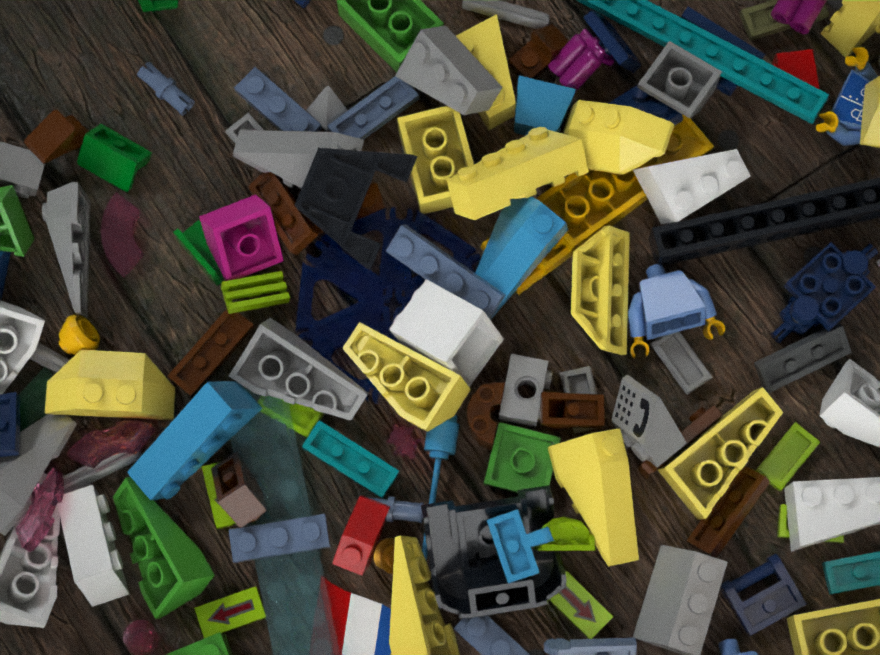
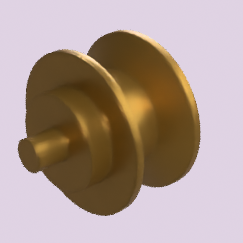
M385 538L376 545L373 552V560L377 567L393 574L395 539Z

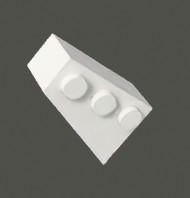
M737 149L633 170L661 224L680 221L751 177Z

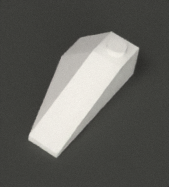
M1 300L0 394H3L36 351L45 320L19 306Z
M849 359L823 397L820 417L823 418L828 426L837 428L843 434L880 447V390L878 389L880 388V382L865 369Z

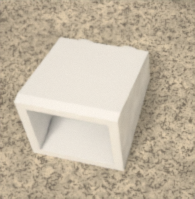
M427 279L414 292L410 302L396 316L393 325L389 329L402 345L459 374L469 387L504 340L482 309Z

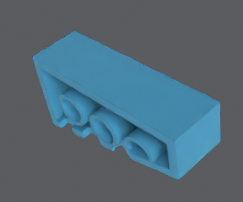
M236 381L207 382L127 473L150 501L158 499L168 500L176 495L180 490V486L263 408Z

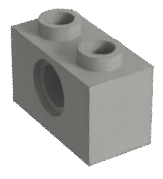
M511 354L498 421L536 428L537 419L541 420V392H543V389L550 390L553 371L547 370V360ZM522 385H530L534 388L535 395L531 398H523L517 390Z

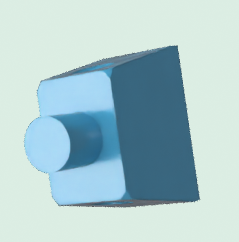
M519 76L514 132L526 136L533 128L545 127L548 130L560 133L569 109L573 105L576 89Z

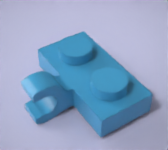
M518 509L488 519L487 523L508 584L539 574L540 571L532 547L554 541L550 528H542L527 534Z

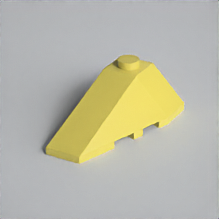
M401 535L395 537L389 636L390 655H460L451 623H444L434 591L428 583L431 578V572L417 537Z

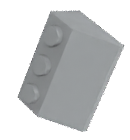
M661 545L632 638L682 655H700L728 562L700 552Z

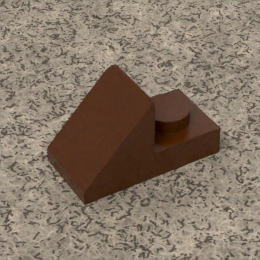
M553 24L535 29L531 33V41L509 58L508 64L519 76L536 79L549 68L548 64L569 40Z
M55 109L25 138L23 143L45 164L81 147L84 135L89 131L72 114L64 117Z
M541 392V425L559 431H564L569 427L602 428L605 426L604 395Z

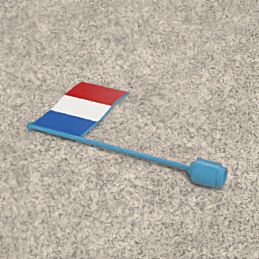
M457 415L426 432L424 451L430 452L429 457L435 459L429 504L436 502L441 460H448L449 455H455L460 425L457 423ZM424 532L422 552L427 562L428 552ZM321 575L309 653L311 655H390L391 609L376 601L345 591Z

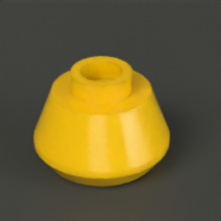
M81 315L68 316L59 332V345L69 355H76L80 350H96L99 347L100 337L97 330Z

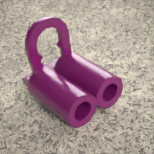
M778 0L771 11V16L779 23L790 24L791 28L798 33L808 34L827 0Z
M586 28L580 34H575L548 64L549 69L560 78V83L565 87L576 89L575 93L601 63L612 66L615 62V58L612 55L609 57L605 49L599 45L598 42L600 40L597 37H593Z

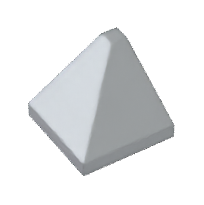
M326 86L306 109L321 124L325 132L329 131L327 125L348 111L329 86Z

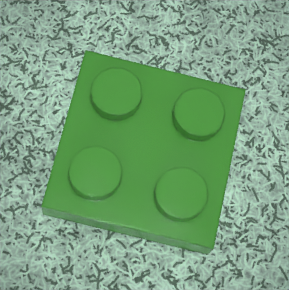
M499 422L483 485L518 494L517 490L550 485L553 467L547 447L560 443L561 437Z

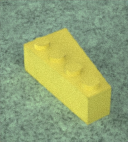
M843 0V6L833 14L830 19L831 23L820 34L846 58V56L853 53L852 48L861 46L875 32L880 35V0Z
M537 127L531 129L528 132L529 134L521 139L508 142L505 148L496 153L483 156L482 160L478 163L461 168L457 172L458 174L446 180L455 214L477 220L510 206V199L512 198L527 199L536 195V188L550 183L555 187L565 183L564 176L574 172L577 176L589 173L582 139L551 131L545 127Z
M763 387L756 389L657 470L696 519H706L719 498L727 491L735 476L749 461L748 459L754 450L761 444L783 414V411Z

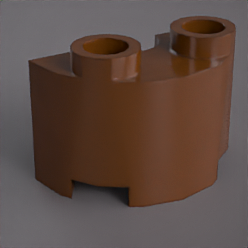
M492 382L480 386L472 395L467 406V427L471 436L481 447L491 451L497 423L490 418V415L495 411H500L505 382Z

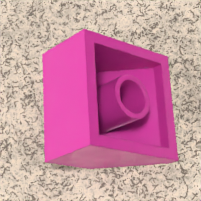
M257 195L199 216L206 243L225 281L246 277L284 261L270 206Z

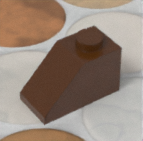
M238 451L211 468L217 501L240 528L249 522L256 521L267 511L263 493Z

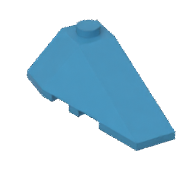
M534 197L512 199L510 201L511 205L505 207L500 212L475 273L506 294L492 318L569 230L564 220Z

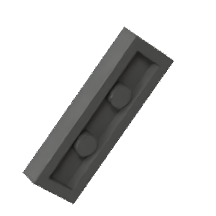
M837 323L829 332L824 328L754 362L762 387L767 393H771L852 352L843 326Z

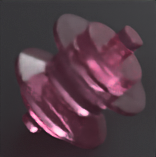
M398 423L392 426L394 431L389 434L390 438L386 441L387 444H395L397 449L393 455H401V457L408 455L410 459L415 458L414 451L418 449L417 445L422 440L413 439L411 433L415 429L414 426L407 428L406 425L399 427Z
M136 620L125 628L123 641L132 655H149L156 649L159 643V636L149 621Z

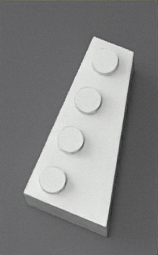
M880 477L793 481L784 488L791 552L880 524Z

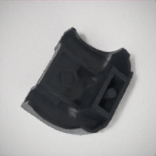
M549 485L517 490L518 497L454 506L453 500L421 505L435 599L439 609L443 608L447 612L458 614L459 618H473L524 610L549 604L548 600L557 595L562 588L565 589L566 573L560 551H537L533 547L532 551L540 573L508 584L487 520L518 509L527 534L540 530L543 525L554 519V498Z

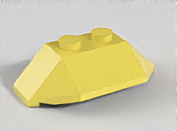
M578 100L569 109L561 133L582 139L588 169L623 175L645 164L653 157L657 158L665 154L675 124L631 106Z
M609 225L604 226L573 251L571 315L601 350L618 355H627L630 232Z
M80 350L47 381L45 414L174 420L175 387L146 353Z

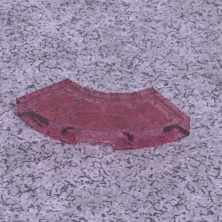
M116 192L107 204L103 214L101 239L110 263L125 278L144 256L134 238L135 223L141 212Z
M142 421L116 422L117 426L102 431L96 429L85 435L66 453L70 459L94 469L100 462L115 454H137L155 432L152 424Z
M55 467L47 473L43 484L37 483L32 492L31 501L33 502L24 519L15 528L22 548L28 552L33 551L50 530L55 521L51 516L57 502L61 503L63 499L64 479L62 472Z

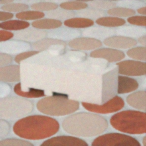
M93 485L56 496L73 579L93 607L129 595L122 570L123 563L114 543L116 540L115 530L112 523L108 522L106 513L110 512L106 496L104 494L99 495Z

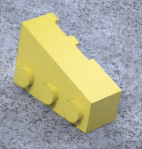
M496 14L456 35L460 42L503 87L490 109L478 112L488 130L513 118L516 110L514 91Z

